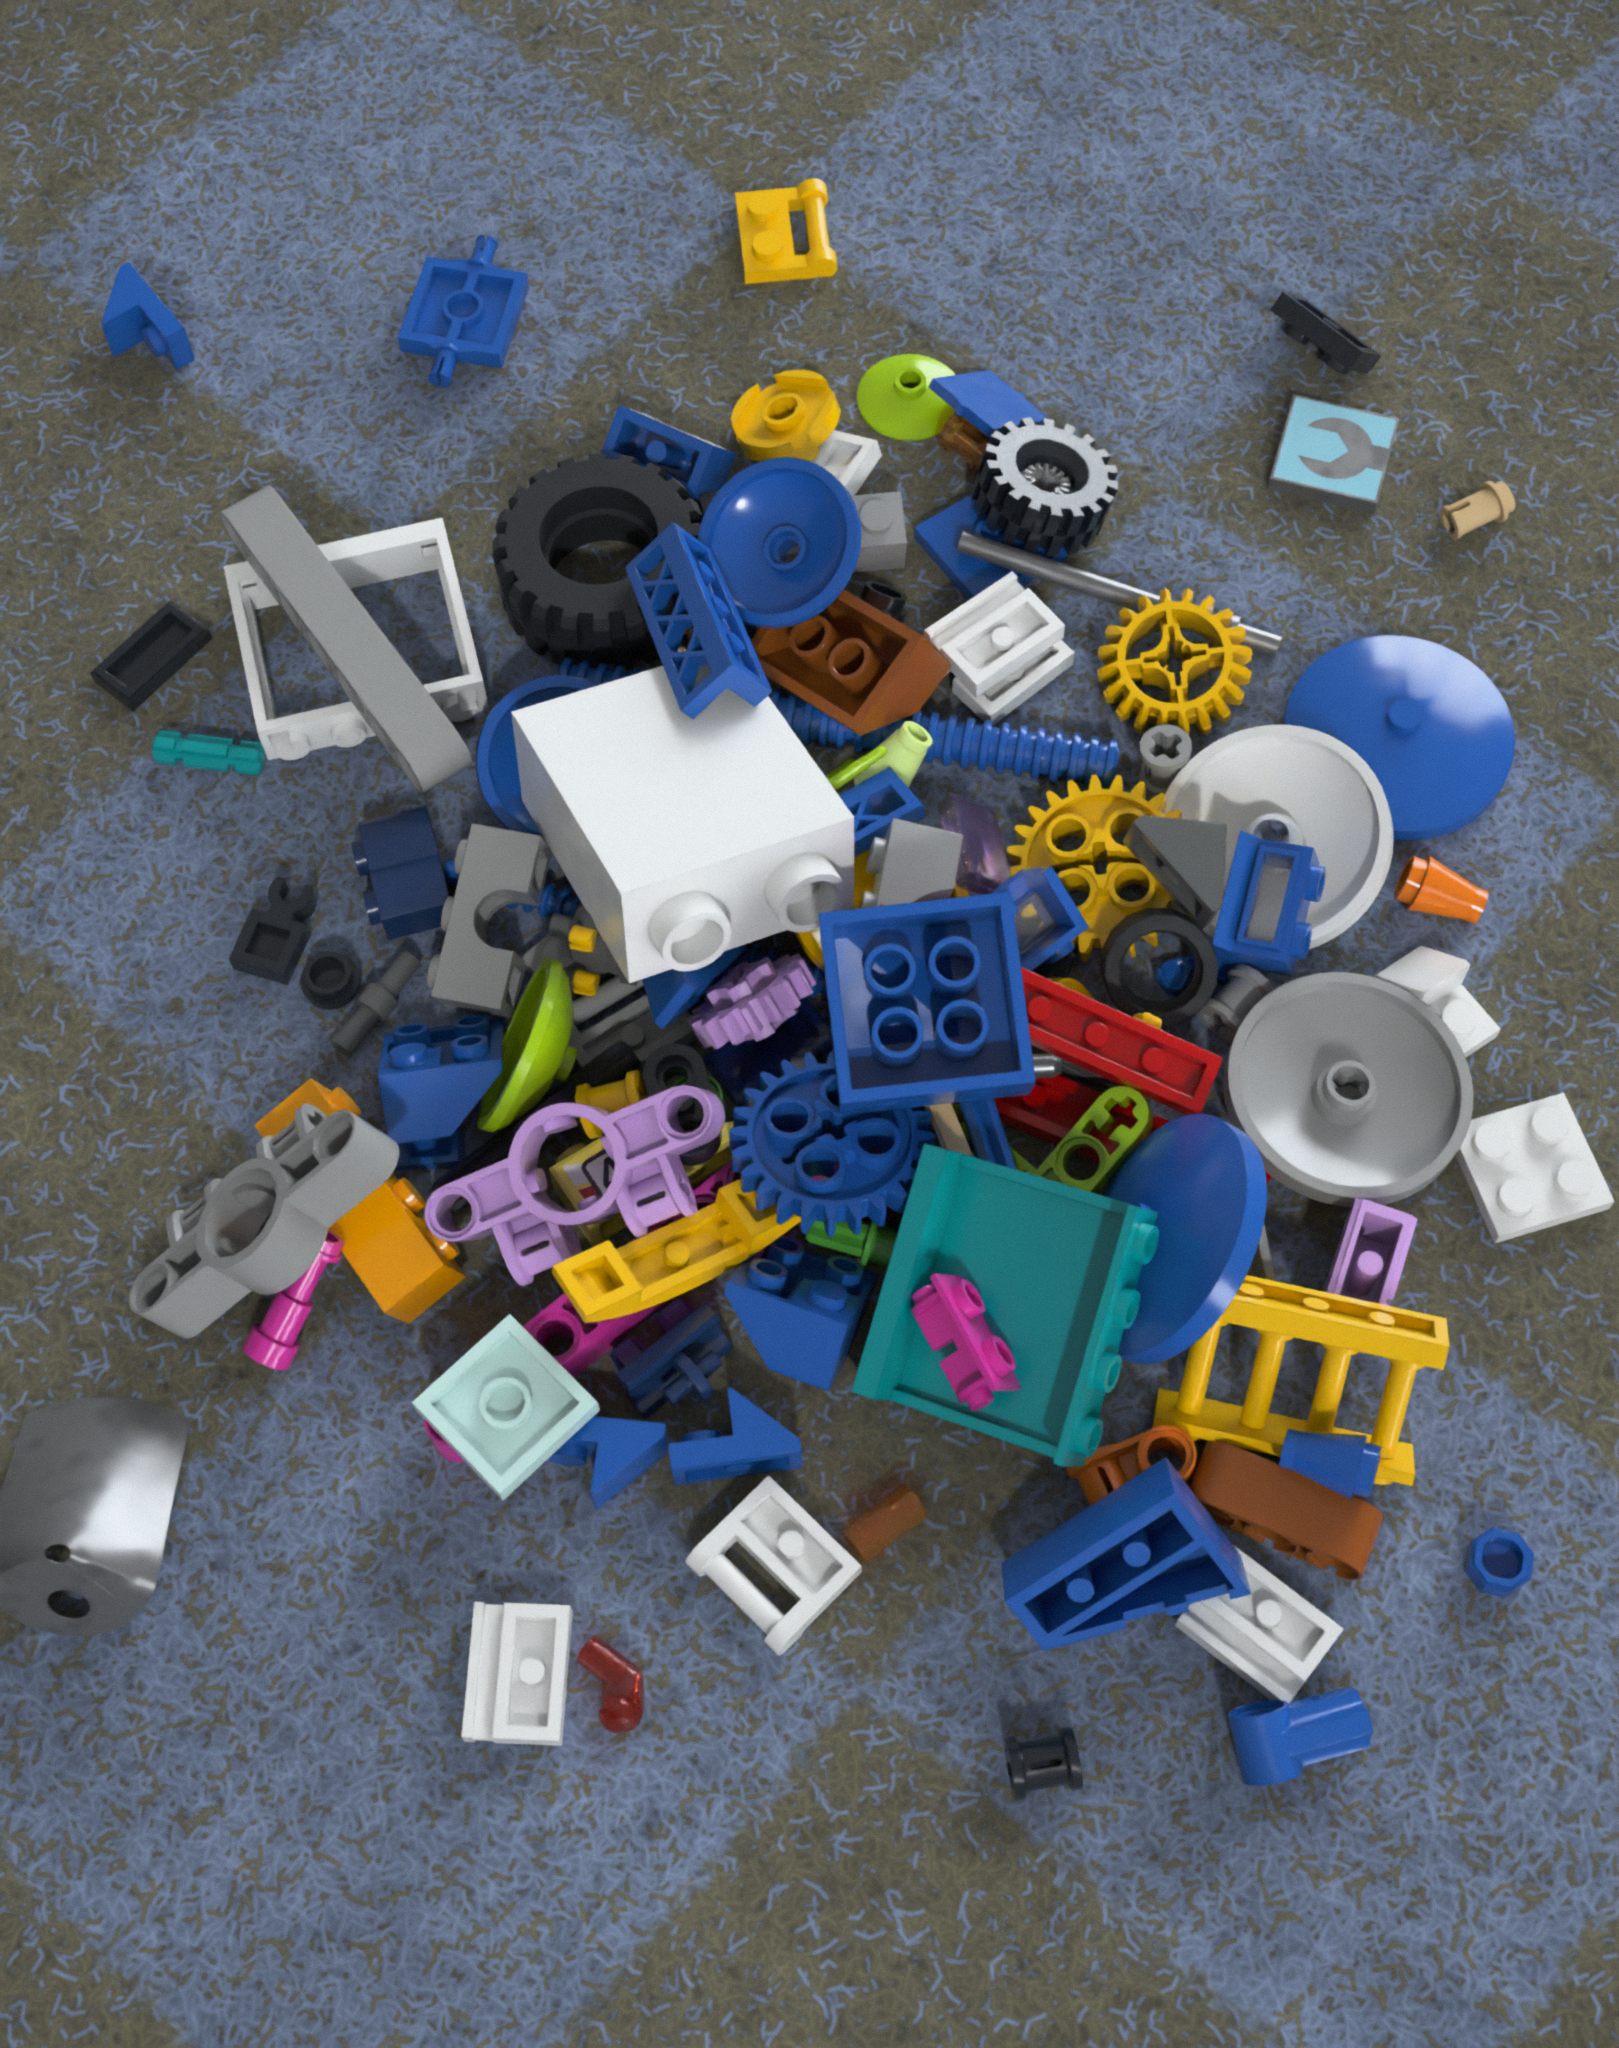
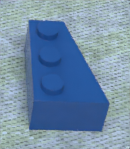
M1166 1457L1001 1563L1005 1602L1044 1651L1126 1629V1621L1166 1611L1168 1617L1188 1612V1604L1228 1593L1231 1600L1251 1594L1241 1555Z

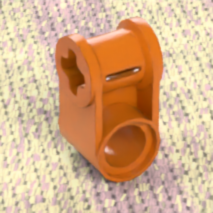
M1161 1425L1117 1444L1097 1448L1092 1457H1087L1084 1466L1066 1467V1471L1071 1480H1078L1087 1502L1091 1506L1150 1468L1148 1456L1154 1451L1161 1449L1170 1450L1177 1454L1183 1465L1182 1469L1177 1472L1188 1485L1194 1471L1197 1452L1194 1441L1187 1432L1176 1426Z

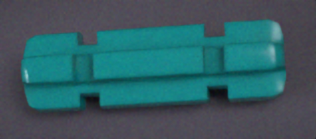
M165 730L159 731L152 742L153 760L158 764L177 766L178 761H183L184 767L228 773L230 768L233 767L237 774L257 776L261 773L266 761L265 751L260 742L241 740L240 745H235L234 739L188 734V738L185 739L180 732Z

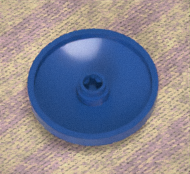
M1395 635L1372 636L1342 644L1325 653L1306 669L1295 684L1283 718V725L1302 726L1318 730L1336 738L1354 750L1369 765L1379 780L1388 801L1393 822L1394 841H1416L1440 837L1452 833L1477 819L1488 809L1501 791L1514 757L1515 735L1511 714L1505 700L1493 682L1481 669L1457 652L1434 642L1415 637Z
M1190 1114L1179 1117L1148 1135L1123 1161L1101 1194L1105 1197L1158 1212L1154 1225L1159 1229L1158 1245L1152 1260L1147 1265L1142 1266L1136 1290L1140 1292L1138 1314L1129 1329H1124L1117 1352L1122 1360L1133 1364L1147 1365L1168 1360L1198 1341L1216 1323L1235 1297L1249 1271L1261 1238L1267 1205V1181L1260 1152L1254 1141L1242 1130L1207 1114Z

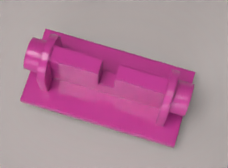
M933 1274L930 1276L934 1285L925 1286L911 1296L915 1304L911 1312L932 1351H939L954 1341L958 1350L940 1361L939 1364L959 1402H967L971 1411H976L995 1400L992 1392L1020 1390L1022 1387L1013 1372L1016 1369L1015 1358L1006 1343L998 1336H993L982 1315L985 1312V1304L977 1289L972 1283L959 1275Z

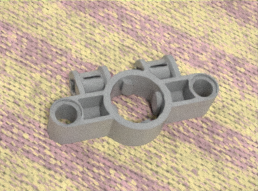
M303 1104L295 1111L294 1121L276 1136H264L256 1144L257 1158L240 1164L223 1179H213L204 1187V1195L185 1211L175 1210L166 1219V1229L170 1248L145 1267L137 1276L129 1294L131 1310L177 1336L188 1339L202 1332L251 1291L262 1295H269L288 1288L301 1278L313 1264L323 1247L329 1227L379 1188L392 1175L399 1159V1146L396 1141L348 1110H339L327 1117L319 1108L311 1104ZM271 1214L262 1232L256 1237L265 1219Z

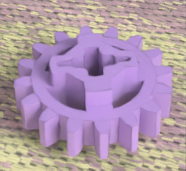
M798 953L792 957L784 954L773 963L768 957L752 963L745 961L728 970L726 976L706 989V996L704 997L706 1002L694 1007L691 1010L693 1015L688 1017L687 1021L704 1049L713 1046L714 1049H719L728 1041H731L732 1045H738L752 1039L758 1042L775 1033V1029L786 1019L797 1014L798 1007L801 1005L799 1000L811 995L813 992L811 987L816 985L817 982L804 959Z

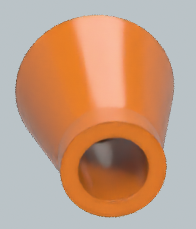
M1412 855L1399 876L1394 891V899L1406 903L1405 910L1462 919L1475 924L1487 903L1488 891L1476 887L1430 855L1426 856L1425 859Z

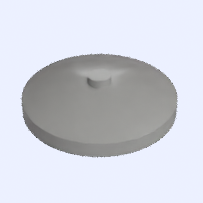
M1349 972L1317 973L1297 978L1275 988L1253 1006L1243 1019L1232 1040L1224 1066V1099L1231 1124L1242 1130L1254 1141L1262 1157L1265 1171L1285 1187L1298 1194L1330 1205L1352 1207L1356 1198H1364L1385 1205L1417 1193L1433 1182L1445 1170L1460 1149L1471 1123L1474 1094L1472 1077L1464 1052L1449 1027L1429 1006L1410 992L1387 981L1363 974Z

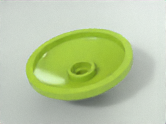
M547 957L541 962L513 1012L505 1031L503 1071L481 1098L477 1115L478 1129L494 1133L507 1128L536 1107L551 1087L554 1079L564 1083L572 1070L578 1051L577 1048L569 1045L572 1034L574 1006L568 976L560 961Z

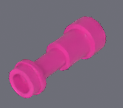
M328 1231L323 1247L310 1268L291 1286L276 1293L262 1323H255L242 1347L245 1354L251 1359L272 1369L282 1371L289 1369L300 1347L297 1337L314 1305L310 1297L327 1263H339L342 1257L340 1252L345 1243L340 1237Z

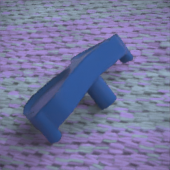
M1215 951L1218 960L1217 983L1226 984L1229 981L1228 972L1234 966L1221 963ZM1190 952V955L1187 957L1167 960L1156 969L1154 980L1160 984L1166 993L1176 996L1186 987L1190 975L1194 973L1192 953Z

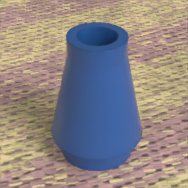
M1288 1428L1282 1447L1279 1467L1292 1470L1352 1500L1354 1494L1370 1498L1382 1446L1366 1442L1367 1435L1301 1432Z

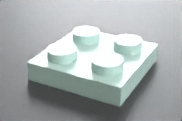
M511 1314L507 1315L412 1402L415 1410L503 1501L600 1411L598 1402Z

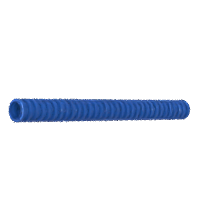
M565 658L558 668L557 676L579 677L601 685L643 672V669L635 668L632 673H629L625 666L619 665L616 666L615 670H610L607 663H600L595 668L592 666L591 661L584 660L580 665H575L573 658ZM775 688L772 694L768 695L796 736L801 738L803 745H809L812 740L818 741L819 747L823 748L828 747L829 743H835L837 750H845L846 746L849 745L854 746V752L862 753L864 748H869L872 751L899 729L905 721H912L922 726L932 738V744L924 757L925 763L932 764L935 758L942 759V765L950 766L952 761L960 762V768L967 769L969 764L978 765V771L985 772L987 766L995 767V773L1003 774L1004 769L1013 770V776L1020 777L1022 772L1031 773V779L1037 780L1040 774L1049 775L1048 780L1050 782H1056L1058 777L1067 778V784L1069 780L1074 782L1075 779L1083 780L1085 787H1089L1091 776L1097 775L1100 783H1102V789H1110L1112 781L1116 776L1120 745H1118V739L1110 738L1109 744L1101 743L1099 736H1092L1091 741L1082 740V734L1074 733L1073 738L1064 737V731L1060 730L1056 731L1055 736L1047 735L1046 728H1039L1038 732L1034 733L1029 732V727L1026 725H1021L1020 730L1011 729V723L1006 722L1002 724V728L993 727L992 720H985L984 725L976 724L975 718L968 717L966 722L958 721V716L952 714L948 720L940 719V713L932 712L931 717L923 716L922 710L859 736L792 693L789 696H784L781 689Z

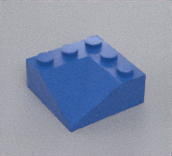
M1011 892L818 913L840 1115L1027 1095L1031 1093L1036 1079Z

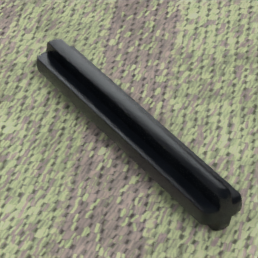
M623 1040L615 1041L566 1079L564 1083H561L544 1096L534 1109L507 1128L499 1131L437 1179L432 1185L433 1192L443 1185L508 1158L510 1146L516 1132L531 1115L553 1104L576 1103L575 1093L577 1085L588 1083L594 1088L624 1080L627 1072L640 1069L641 1063L639 1058ZM556 1133L549 1134L543 1142V1144L551 1137H553ZM463 1196L458 1198L453 1204L451 1212L460 1209L468 1200Z

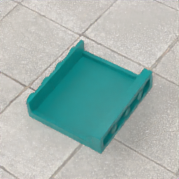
M924 1143L851 1392L873 1400H891L1054 1458L1053 1464L1061 1467L1084 1466L1087 1457L1090 1458L1094 1455L1101 1441L1103 1421L1098 1417L1105 1393H1110L1114 1389L1120 1376L1122 1358L1117 1352L1124 1329H1129L1138 1314L1140 1292L1136 1290L1142 1266L1147 1265L1152 1260L1158 1245L1159 1229L1154 1226L1158 1212L947 1148ZM933 1274L959 1275L972 1283L977 1289L985 1304V1312L982 1315L993 1336L1001 1338L1015 1358L1016 1369L1013 1372L1022 1387L1020 1390L992 1392L995 1400L976 1411H971L967 1402H959L939 1364L940 1361L958 1350L954 1341L939 1351H932L911 1312L915 1306L911 1296L925 1286L934 1285L930 1276Z

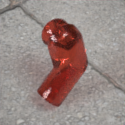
M594 1635L583 1646L576 1658V1662L602 1682V1709L598 1710L601 1725L611 1733L629 1732L638 1726L645 1712L643 1673L638 1666L598 1635Z

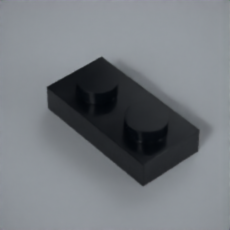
M1282 292L1270 309L1284 320L1281 329L1287 335L1304 345L1312 341L1324 350L1320 357L1321 360L1343 375H1347L1349 371L1368 373L1382 356L1301 295Z

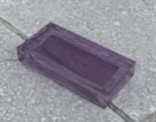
M949 792L938 804L943 830L963 835L956 884L958 887L976 895L990 894L1012 877L996 814L991 810Z

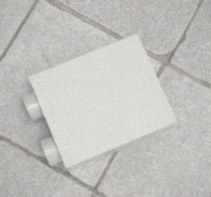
M700 665L692 689L712 672L709 665ZM663 666L511 712L522 802L584 908L591 915L597 930L629 984L671 969L686 972L703 968L719 958L724 951L786 930L799 933L815 930L820 927L818 913L854 908V816L769 696L754 707L727 688L692 719L681 712Z

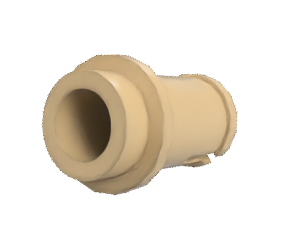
M1488 480L1481 484L1480 491L1451 505L1440 508L1439 518L1446 531L1455 528L1454 531L1450 532V536L1453 540H1457L1464 534L1493 520L1496 523H1502L1507 520L1509 513L1515 509V500L1506 483L1503 481L1494 483Z

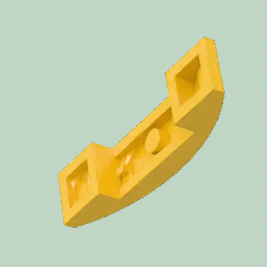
M741 1179L719 1188L715 1203L698 1210L696 1214L689 1217L685 1216L617 1249L614 1248L610 1240H607L553 1265L552 1274L584 1323L614 1319L653 1307L714 1279L771 1244L799 1223L801 1217L794 1214L781 1225L776 1223L777 1204L759 1211L756 1208V1191L743 1193L741 1190Z

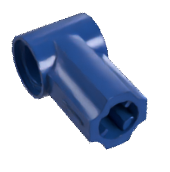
M1351 1687L1293 1701L1289 1704L1284 1700L1257 1701L1236 1707L1228 1712L1241 1777L1246 1785L1264 1786L1282 1783L1301 1775L1303 1772L1302 1766L1371 1748L1370 1739L1373 1729L1370 1715L1360 1698L1358 1690Z

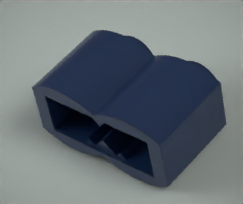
M427 806L358 822L361 841L353 842L351 846L360 877L369 874L371 877L373 889L363 891L371 925L382 923L388 940L441 927L443 906L450 894L447 882L445 881L443 866Z

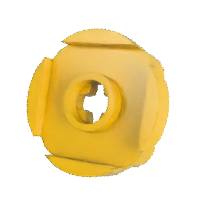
M789 370L775 374L774 377L777 383L766 387L762 391L758 383L748 389L736 403L731 415L732 427L743 455L748 460L759 462L783 457L799 458L810 462L814 460L819 454V446L835 430L841 414L836 396L829 388L826 379L820 374L809 370Z

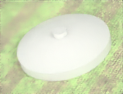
M1264 725L1227 735L1213 742L1194 756L1180 770L1165 793L1167 806L1163 814L1180 809L1182 819L1227 824L1223 897L1240 830L1261 839L1313 847L1320 863L1319 866L1326 868V878L1320 901L1318 903L1310 901L1305 922L1312 924L1309 949L1334 939L1358 921L1378 896L1387 877L1393 854L1394 834L1391 813L1383 788L1369 765L1354 750L1336 738L1318 730L1294 725ZM1264 866L1246 938L1267 942L1274 941L1291 870ZM1220 910L1210 924L1202 929L1211 942L1213 941Z

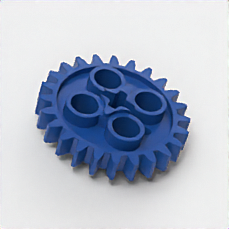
M831 1050L828 1056L827 1064H818L811 1052L805 1053L803 1068L797 1069L792 1063L784 1059L781 1061V1077L779 1079L763 1071L760 1073V1090L745 1088L744 1107L734 1108L733 1128H730L729 1132L730 1150H732L733 1172L740 1173L741 1190L743 1193L756 1191V1208L759 1211L777 1204L776 1223L781 1225L795 1214L801 1217V1233L806 1234L815 1221L824 1222L827 1236L833 1237L838 1222L846 1221L851 1231L857 1235L861 1231V1218L866 1216L879 1227L884 1226L886 1206L898 1213H904L907 1194L909 1195L923 1145L926 1143L935 1146V1133L931 1132L932 1113L921 1111L922 1106L840 1115L833 1050ZM783 1130H795V1131H797V1132L787 1133V1132H782V1131H783ZM868 1151H880V1152H883V1153H882V1154H871V1153H868ZM818 1175L826 1176L828 1179L818 1180L811 1177Z

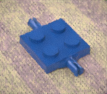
M485 235L477 237L476 245L469 259L450 261L426 257L398 335L401 352L436 358L428 379L437 387H440V383H442L443 388L450 386L456 364L459 362L502 368L529 290L527 273L501 269L492 264L495 251L498 248V242L489 235L486 241Z

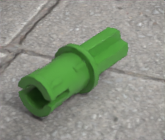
M815 1221L811 1229L805 1234V1237L809 1243L861 1257L860 1264L863 1266L867 1265V1261L888 1266L898 1230L888 1226L879 1227L873 1221L871 1224L861 1221L860 1234L855 1235L845 1221L838 1222L834 1236L828 1237L824 1222Z

